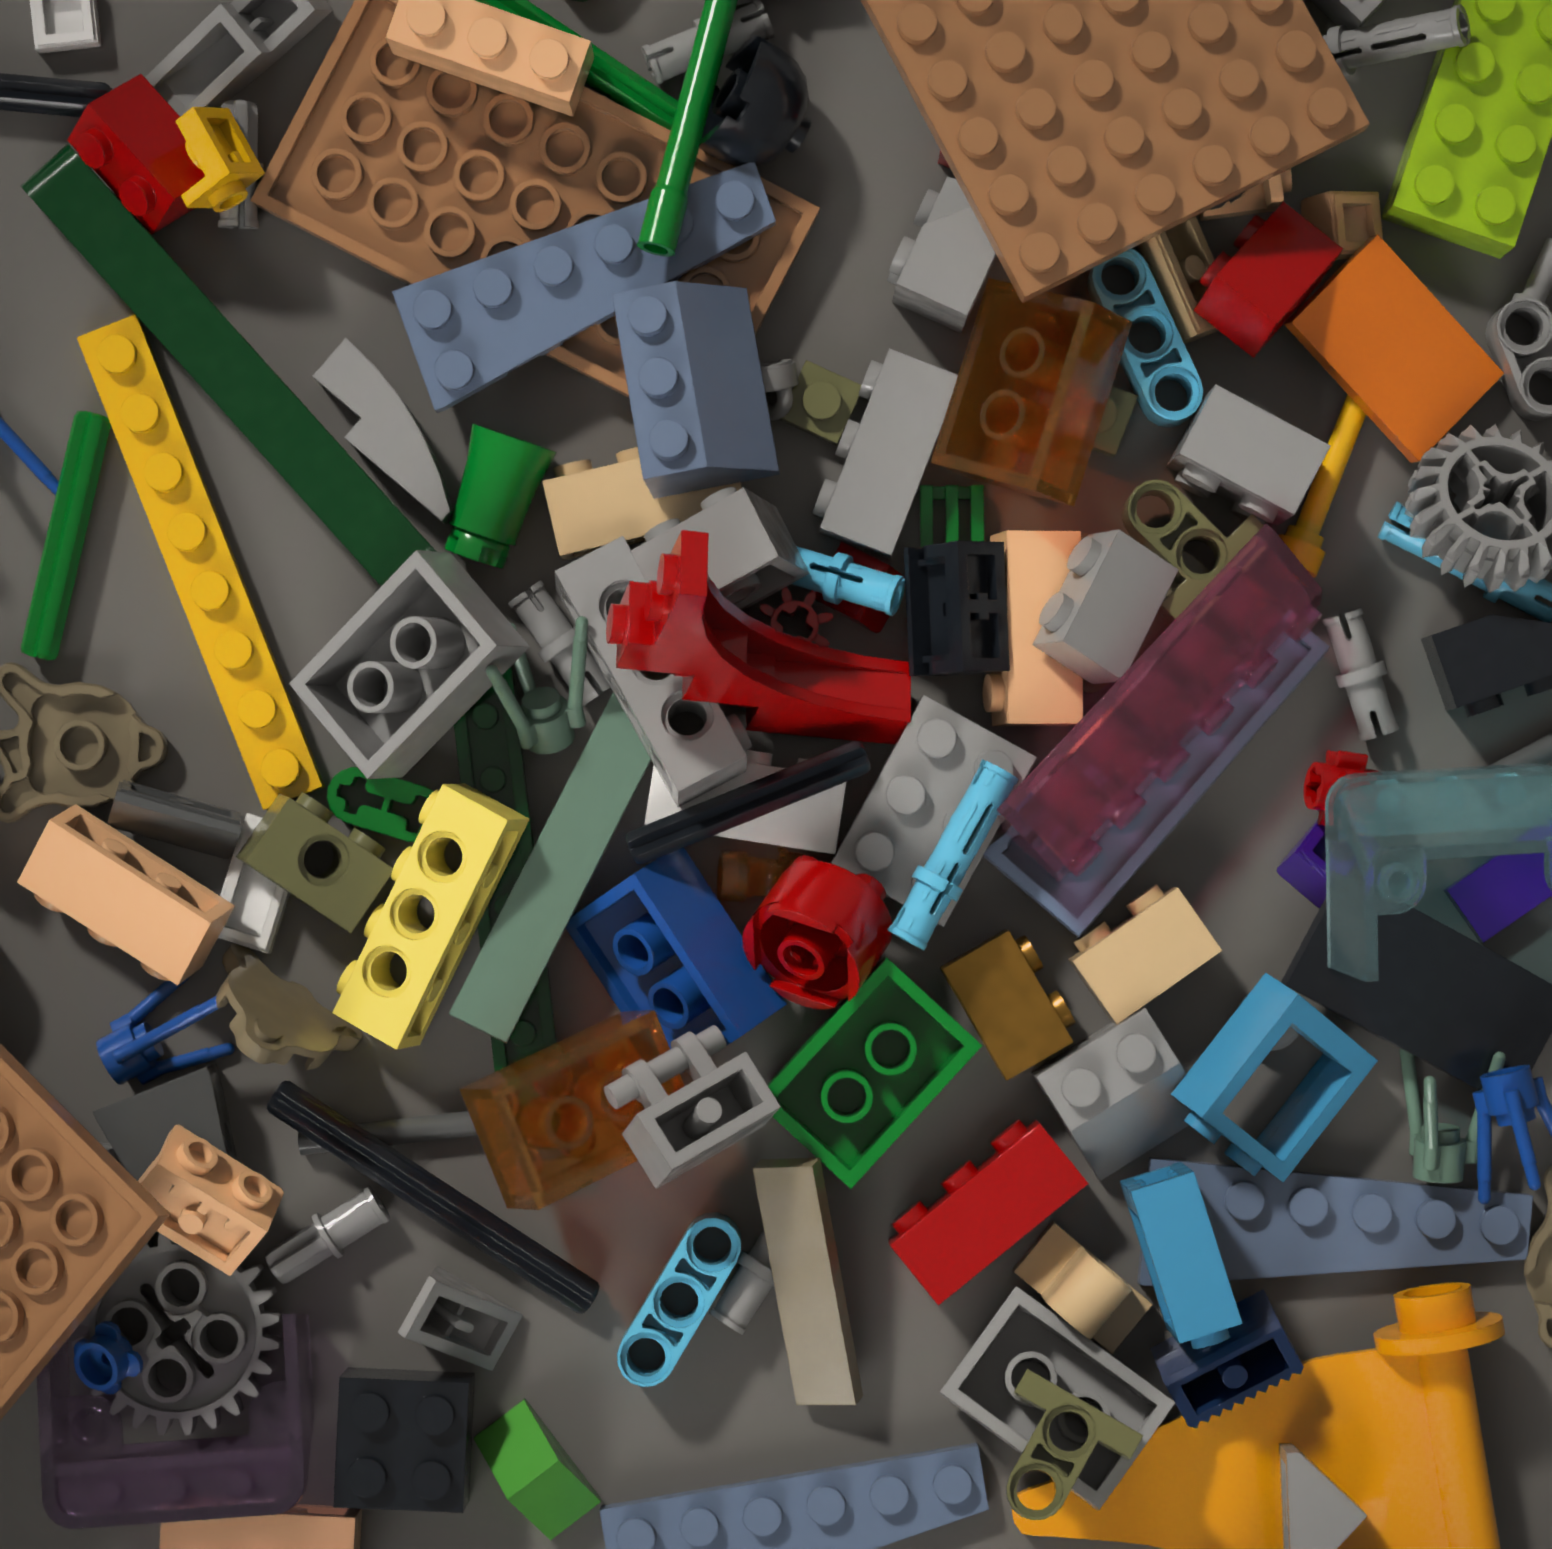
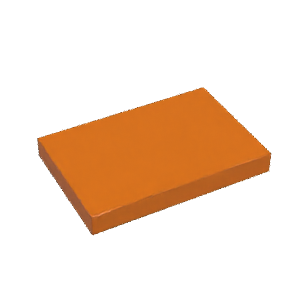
M1379 234L1369 237L1284 324L1410 463L1419 462L1424 453L1429 451L1431 447L1433 448L1504 374Z

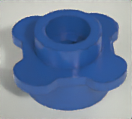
M103 1321L95 1327L94 1336L90 1339L83 1338L74 1346V1367L76 1373L85 1385L94 1390L102 1391L106 1394H115L121 1389L122 1380L127 1376L136 1377L143 1370L142 1357L138 1352L133 1351L129 1341L121 1335L119 1327L113 1322Z

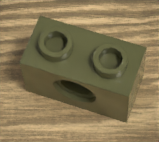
M301 792L297 800L294 801L290 797L279 793L236 857L340 928L352 933L391 876L393 868L380 860L386 849L356 828L352 830L348 837L328 824L334 813L307 794ZM325 840L332 847L333 862L324 873L310 875L304 865L305 852L313 843Z

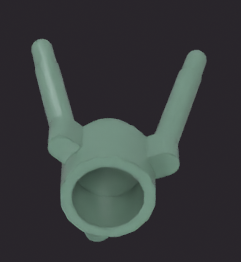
M579 616L575 623L568 701L559 695L555 688H536L525 652L514 663L524 693L521 706L498 667L489 665L486 668V674L496 694L517 729L520 745L523 749H529L537 754L557 753L573 743L575 739L574 728H581L586 725L582 703L589 623L585 616ZM511 623V625H512V626L516 629V631H517V628H516L515 624Z
M1400 1049L1410 1130L1409 1155L1413 1156L1412 1176L1418 1180L1432 1183L1461 1182L1464 1180L1465 1163H1477L1476 1107L1466 1138H1461V1128L1459 1126L1438 1123L1437 1081L1433 1076H1427L1424 1079L1422 1117L1415 1056ZM1496 1052L1493 1055L1488 1072L1504 1067L1506 1056L1503 1052Z

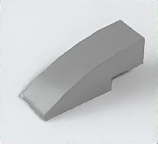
M233 0L231 3H220L145 78L180 117L192 107L219 108L222 102L231 99L279 60L331 13L333 9L326 0Z
M345 338L313 375V378L360 418L344 438L443 524L448 526L453 507L444 477L429 442L406 404L376 366Z

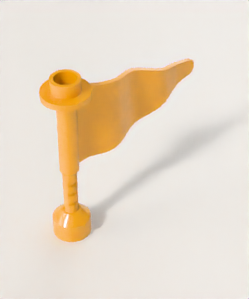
M1438 1283L1397 1292L1393 1297L1398 1322L1382 1327L1373 1333L1375 1348L1336 1353L1302 1361L1304 1367L1301 1375L1292 1373L1289 1381L1280 1379L1278 1387L1269 1385L1266 1393L1257 1391L1255 1399L1246 1397L1243 1404L1234 1403L1232 1411L1223 1409L1220 1416L1211 1415L1209 1422L1200 1421L1197 1428L1189 1427L1182 1415L1159 1425L1100 1510H1096L1070 1491L1057 1513L1044 1520H1029L1021 1517L1012 1509L1014 1524L1022 1534L1125 1542L1163 1549H1283L1279 1444L1292 1443L1367 1514V1517L1337 1549H1501L1468 1348L1490 1343L1505 1335L1503 1316L1493 1312H1475L1471 1284ZM1051 1479L1017 1492V1496L1025 1507L1032 1510H1041L1053 1501L1055 1486Z

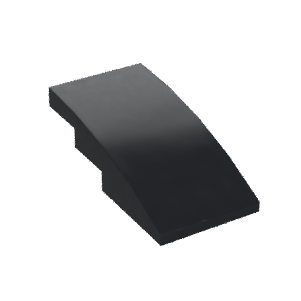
M1342 870L1338 873L1281 983L1293 991L1478 1091L1482 1089L1480 1076L1488 1073L1493 1055L1496 1052H1503L1506 1056L1503 1068L1530 1065L1532 1071L1552 1033L1551 983Z

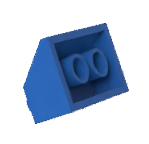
M685 848L659 857L574 914L566 927V930L651 1059L670 1050L671 1041L689 1031L696 1035L712 1025L717 1026L722 1032L727 1046L787 1005L783 997L770 987L772 980L760 964L755 971L747 960L743 948V936Z

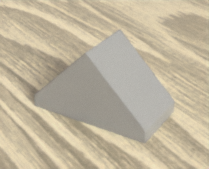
M437 1266L427 1278L398 1333L408 1340L492 1371L523 1315L516 1309Z
M1292 1443L1279 1444L1283 1549H1337L1367 1517V1514Z

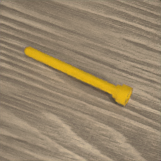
M1348 394L1328 441L1331 447L1313 479L1295 526L1289 525L1285 535L1279 534L1269 556V561L1273 564L1306 577L1316 578L1326 554L1321 549L1324 538L1319 534L1366 417L1364 411Z

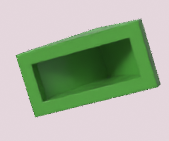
M525 1398L473 1438L507 1500L549 1540H552L602 1501Z

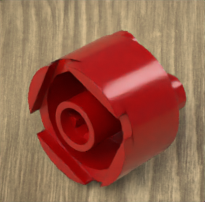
M803 855L797 857L790 867L781 874L744 928L742 942L747 960L755 971L761 964L774 977L770 987L782 997L796 1004L812 1009L826 1010L835 1008L840 1000L848 998L849 1002L856 996L892 939V933L888 931V928L892 925V920L883 902L886 898L885 888L876 878L868 874L861 873L855 875L847 869L828 862L818 861L811 856Z

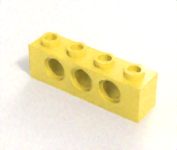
M466 783L442 784L440 790L433 791L420 811L419 823L422 824V827L413 846L407 847L401 853L393 867L391 879L395 883L385 904L382 903L375 908L365 925L364 936L368 940L358 960L352 961L346 967L338 981L336 991L341 996L332 1013L396 1050L420 1045L530 819ZM452 839L457 842L462 851V862L456 872H453L447 866L444 857L445 848ZM423 897H426L434 908V921L428 929L420 923L417 916V907ZM395 954H398L404 960L407 968L406 979L402 985L397 984L390 973V963Z

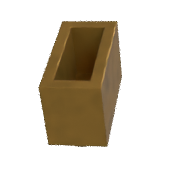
M1005 929L939 967L1006 1081L1073 1043L1066 1029L1076 1022L1057 990L1049 995H1046L1034 974L1044 967L1025 935L1014 940L1010 931Z

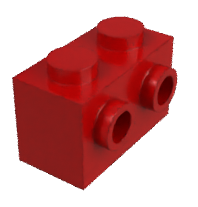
M139 74L88 103L67 141L78 152L83 162L91 167L120 198L124 207L131 214L135 215L151 234H154L195 209L187 208L181 195L204 178L205 174L203 170L192 162L185 148L186 140L175 122L180 116L142 74Z
M1284 201L1266 221L1259 215H1255L1233 244L1239 249L1233 257L1223 251L1212 262L1199 281L1207 287V290L1193 310L1253 358L1319 286L1344 249Z

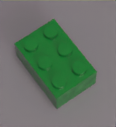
M884 956L873 968L856 996L849 1002L848 998L845 999L768 1082L769 1089L781 1106L773 1115V1118L816 1158H820L821 1162L852 1189L983 1045Z

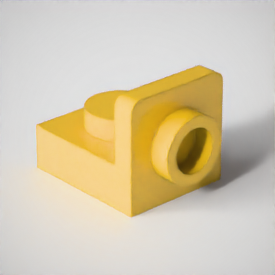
M192 107L175 122L186 140L185 148L188 156L198 168L203 170L205 177L183 193L181 198L187 208H213L215 212H223L245 200L248 196L246 188L263 176L265 172L229 108Z

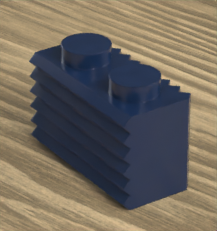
M1264 1289L1236 1303L1243 1324L1228 1328L1229 1339L1212 1346L1193 1349L1190 1341L1179 1344L1172 1336L1150 1348L1162 1380L1189 1427L1197 1428L1200 1421L1209 1422L1211 1415L1220 1416L1223 1409L1232 1411L1234 1403L1243 1404L1246 1397L1255 1399L1257 1391L1266 1393L1269 1385L1278 1387L1280 1379L1289 1381L1292 1373L1301 1375L1304 1366Z

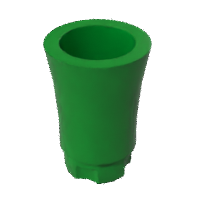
M472 423L467 461L458 497L449 524L454 527L449 533L445 549L460 556L503 569L508 558L509 545L516 546L532 500L557 452Z

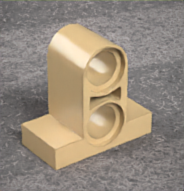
M1054 1221L1048 1225L1012 1269L1015 1274L1041 1294L1044 1301L1065 1321L1089 1340L1095 1339L1111 1354H1113L1153 1305Z

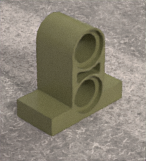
M1158 479L1145 481L1137 486L1125 501L1122 510L1123 525L1129 535L1179 569L1174 578L1179 586L1163 600L1157 612L1171 627L1179 623L1270 533L1251 514L1226 538L1178 488L1168 481ZM1152 495L1164 500L1170 512L1167 525L1152 528L1143 524L1136 510L1139 499ZM1200 541L1211 548L1214 553L1215 562L1209 573H1193L1185 566L1182 551L1186 543Z
M1027 1369L1013 1394L1045 1413L1009 1476L1006 1494L1011 1508L1021 1517L1029 1520H1044L1056 1514L1064 1504L1097 1443L1129 1460L1144 1435ZM1062 1413L1077 1415L1086 1426L1087 1437L1085 1443L1075 1451L1059 1449L1050 1438L1049 1427L1051 1421ZM1029 1471L1046 1473L1052 1479L1055 1486L1053 1501L1041 1510H1032L1025 1507L1017 1496L1018 1481L1023 1474Z

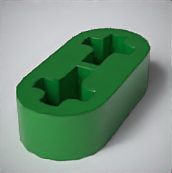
M350 767L341 770L333 777L328 786L327 800L335 816L346 823L407 842H415L422 824L417 833L409 831V819L390 812L393 802L397 801L407 805H414L418 796L428 798L434 790L399 778L367 779L358 767ZM358 777L366 779L365 790L385 798L382 808L378 809L361 805L356 814L348 812L349 801L340 797L343 785L354 786Z

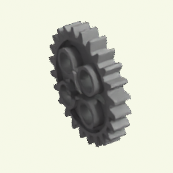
M160 1233L158 1245H154L150 1239L81 1322V1325L89 1327V1333L72 1341V1347H74L79 1340L83 1338L90 1339L95 1335V1327L103 1321H110L118 1326V1317L123 1308L132 1307L145 1315L148 1322V1330L143 1339L134 1340L121 1332V1335L131 1344L133 1351L138 1352L142 1357L143 1370L136 1377L127 1376L122 1380V1387L115 1393L116 1397L109 1413L115 1415L127 1405L135 1409L132 1427L136 1429L150 1415L156 1416L158 1435L167 1433L173 1423V1419H179L185 1436L191 1435L195 1431L197 1416L199 1415L203 1417L211 1429L217 1428L221 1424L219 1408L221 1405L234 1416L239 1415L244 1410L238 1392L241 1391L255 1398L262 1392L261 1385L252 1375L253 1373L270 1375L275 1370L276 1365L263 1356L262 1353L266 1350L278 1349L283 1342V1339L266 1333L267 1326H271L283 1318L282 1312L264 1310L263 1302L267 1301L277 1292L276 1288L263 1287L257 1289L253 1283L264 1269V1266L257 1264L244 1270L239 1265L232 1275L229 1276ZM184 1268L190 1270L197 1277L199 1293L195 1300L184 1301L178 1299L172 1293L169 1287V1278L174 1269ZM144 1283H148L153 1287L165 1313L142 1292V1285ZM184 1317L191 1326L184 1335L186 1341L180 1337L171 1342L165 1334V1331L171 1326L169 1318L176 1322ZM224 1320L235 1327L238 1334V1344L235 1350L222 1352L216 1350L210 1344L207 1335L210 1322ZM191 1347L195 1349L200 1357L211 1364L214 1369L213 1376H206L202 1372L196 1356L191 1351ZM172 1359L178 1361L183 1366L187 1378L183 1389L172 1391L160 1384L156 1372L160 1360ZM94 1389L91 1391L93 1397L104 1393Z

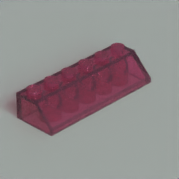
M1265 524L997 808L1002 831L1058 882L1069 871L1076 877L1080 876L1095 861L1103 850L1096 842L1114 824L1120 830L1124 829L1146 805L1147 801L1140 795L1158 777L1164 783L1168 782L1191 756L1185 750V747L1201 730L1208 736L1217 731L1235 709L1229 703L1231 698L1245 684L1252 690L1259 686L1279 662L1273 656L1276 650L1289 637L1298 643L1322 617V613L1316 608L1321 604L1323 589L1270 526Z

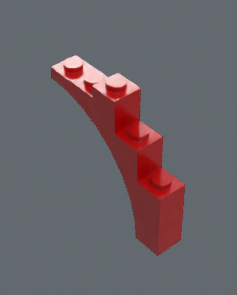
M681 530L671 553H662L660 556L657 581L649 580L648 583L630 581L620 604L611 603L609 607L606 641L608 644H617L616 668L671 673L674 676H682V700L745 707L746 730L896 744L907 724L911 722V676H909V662L864 656L817 645L780 632L747 615L722 595L708 575L709 533Z

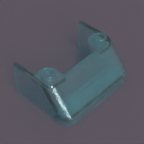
M1541 763L1367 772L1352 773L1339 778L1329 789L1325 800L1327 967L1365 982L1379 981L1378 915L1405 913L1419 903L1425 893L1427 884V860L1544 853V876L1548 887L1552 891V766Z

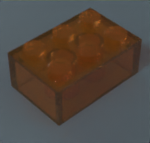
M988 278L931 463L972 480L1074 507L1132 321L1095 302L1047 291L1022 303L1012 283Z
M655 1010L620 1012L459 1089L507 1208L540 1210L638 1161L622 1133L635 1115L645 1108L634 1099L619 1109H614L605 1096L604 1087L622 1077V1069L635 1061L642 1059L647 1063L670 1050ZM680 1074L661 1084L668 1096L684 1087Z

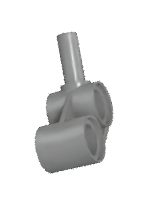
M1552 238L1545 239L1522 293H1515L1511 302L1493 314L1487 323L1485 331L1486 343L1493 360L1504 372L1501 380L1512 408L1524 419L1535 422L1552 417V405H1543L1535 401L1529 392L1528 386L1533 374L1546 375L1552 380V314L1549 311L1550 307L1545 303L1552 289ZM1519 315L1530 322L1533 328V339L1530 345L1523 346L1510 340L1505 328L1508 316Z

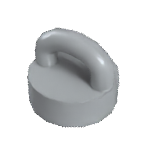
M792 359L762 361L760 363L766 393L776 391L777 402L773 405H768L770 420H777L785 417L792 408L793 394L791 387L799 384L796 364Z

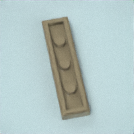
M760 1159L752 1169L796 1405H856L862 1398L863 1391L821 1159Z

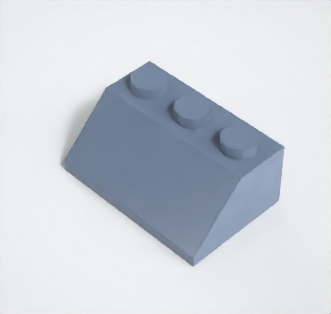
M673 281L612 293L643 480L653 498L656 499L780 475L747 288Z

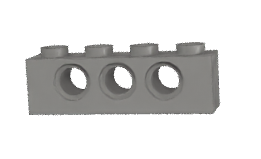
M621 536L555 570L556 591L574 623H576V619L579 616H585L588 619L587 646L677 807H680L745 773L747 765L745 750L751 748L752 745L744 726L735 713L725 717L718 703L682 700V676L670 674L662 680H651L644 677L639 670L616 668L617 644H608L606 641L609 607L611 603L620 604L630 581L646 583L630 552V547L625 538ZM692 712L703 719L705 726L698 733L686 736L675 732L669 725V722L678 713Z

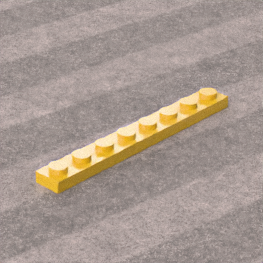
M134 314L78 336L77 340L263 810L270 808L279 793L294 800L299 797L301 792L309 794L324 788L325 784L141 320Z

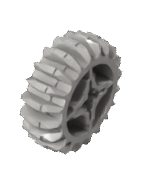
M1496 423L1489 429H1486L1483 436L1471 425L1462 431L1458 438L1448 433L1445 438L1439 441L1436 448L1431 447L1429 451L1424 453L1418 464L1419 469L1413 472L1409 480L1407 492L1410 495L1405 503L1406 510L1404 513L1413 518L1410 524L1411 531L1409 537L1426 539L1422 546V558L1439 556L1443 560L1440 565L1441 575L1451 572L1453 569L1463 573L1464 588L1473 584L1475 579L1479 578L1483 579L1489 593L1499 589L1503 581L1516 592L1520 587H1524L1528 579L1537 584L1552 569V460L1547 461L1542 456L1544 454V442L1532 448L1523 444L1521 429L1512 434L1509 439L1502 437ZM1448 485L1456 494L1454 501L1461 510L1459 514L1454 509L1450 500ZM1525 503L1529 505L1534 515L1536 529L1529 522L1532 518V515L1528 512L1526 506L1524 505Z

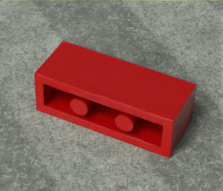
M1020 1119L1009 1125L990 1142L996 1150L990 1157L977 1167L971 1160L964 1162L940 1183L946 1190L942 1196L927 1208L919 1200L892 1221L891 1226L896 1230V1233L888 1239L890 1247L938 1306L1089 1184L1036 1119L1028 1126H1025Z

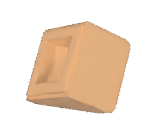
M1327 191L1304 198L1301 201V215L1344 248L1336 260L1349 259L1371 236L1379 234L1383 239L1379 192Z

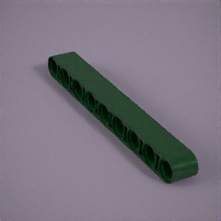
M69 144L65 145L21 185L28 196L380 586L416 550L437 552L134 215L124 207L122 202L97 174L83 162Z

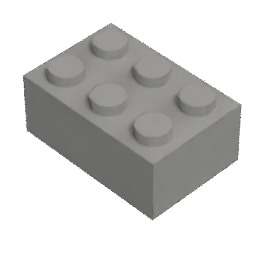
M416 550L296 675L289 685L367 779L403 778L492 686L486 674V668L489 665H495L498 667L501 675H503L530 646L451 553Z
M923 695L911 715V722L907 724L834 855L831 864L847 869L855 875L863 873L873 876L885 888L887 897L904 905L916 882L912 878L918 865L925 866L983 759L1011 773L1019 781L1016 786L1014 785L987 837L959 885L964 891L1037 757ZM950 901L938 925L945 926L957 904L956 901Z
M1016 1286L941 1389L940 1395L1022 1454L1045 1413L1013 1394L1025 1371L1029 1369L1144 1435L1129 1460L1099 1443L1096 1444L1071 1491L1096 1510H1100L1176 1402ZM1062 1413L1051 1421L1049 1435L1053 1444L1059 1449L1075 1451L1085 1443L1087 1429L1083 1420L1077 1415Z

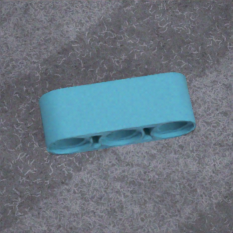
M1131 248L1092 268L1088 276L1087 288L1090 299L1134 395L1138 396L1137 401L1142 412L1149 421L1157 426L1170 428L1181 425L1194 414L1202 402L1203 387L1147 262L1140 253ZM1112 265L1127 268L1134 278V290L1124 295L1111 293L1103 285L1101 278L1102 270ZM1140 322L1149 323L1154 326L1160 333V348L1151 353H1143L1134 349L1128 338L1129 327ZM1164 380H1173L1180 383L1187 393L1186 407L1175 412L1161 407L1155 397L1156 384Z
M711 1212L700 1215L693 1220L624 1333L617 1352V1363L622 1375L630 1383L640 1387L655 1386L669 1376L737 1263L741 1252V1233L737 1224L727 1215ZM707 1227L722 1229L731 1240L730 1251L718 1260L703 1258L695 1248V1236ZM682 1282L690 1285L695 1290L698 1296V1304L693 1311L685 1315H676L665 1308L662 1302V1292L667 1286ZM641 1338L656 1340L665 1352V1360L654 1369H641L632 1362L629 1356V1347Z

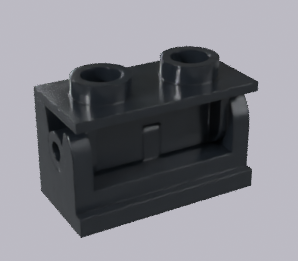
M951 541L923 547H904L909 676H960L1010 671L1004 542Z

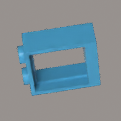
M1265 972L1171 1095L1191 1110L1183 1120L1212 1144H1215L1221 1135L1231 1142L1224 1153L1255 1177L1263 1167L1280 1181L1284 1182L1378 1060L1298 993ZM1292 1027L1323 1054L1255 1140L1226 1117L1223 1112L1287 1029Z
M1178 1162L1121 1180L1120 1185L1167 1330L1179 1344L1190 1341L1193 1349L1212 1346L1229 1339L1228 1328L1243 1323L1194 1171L1182 1162Z

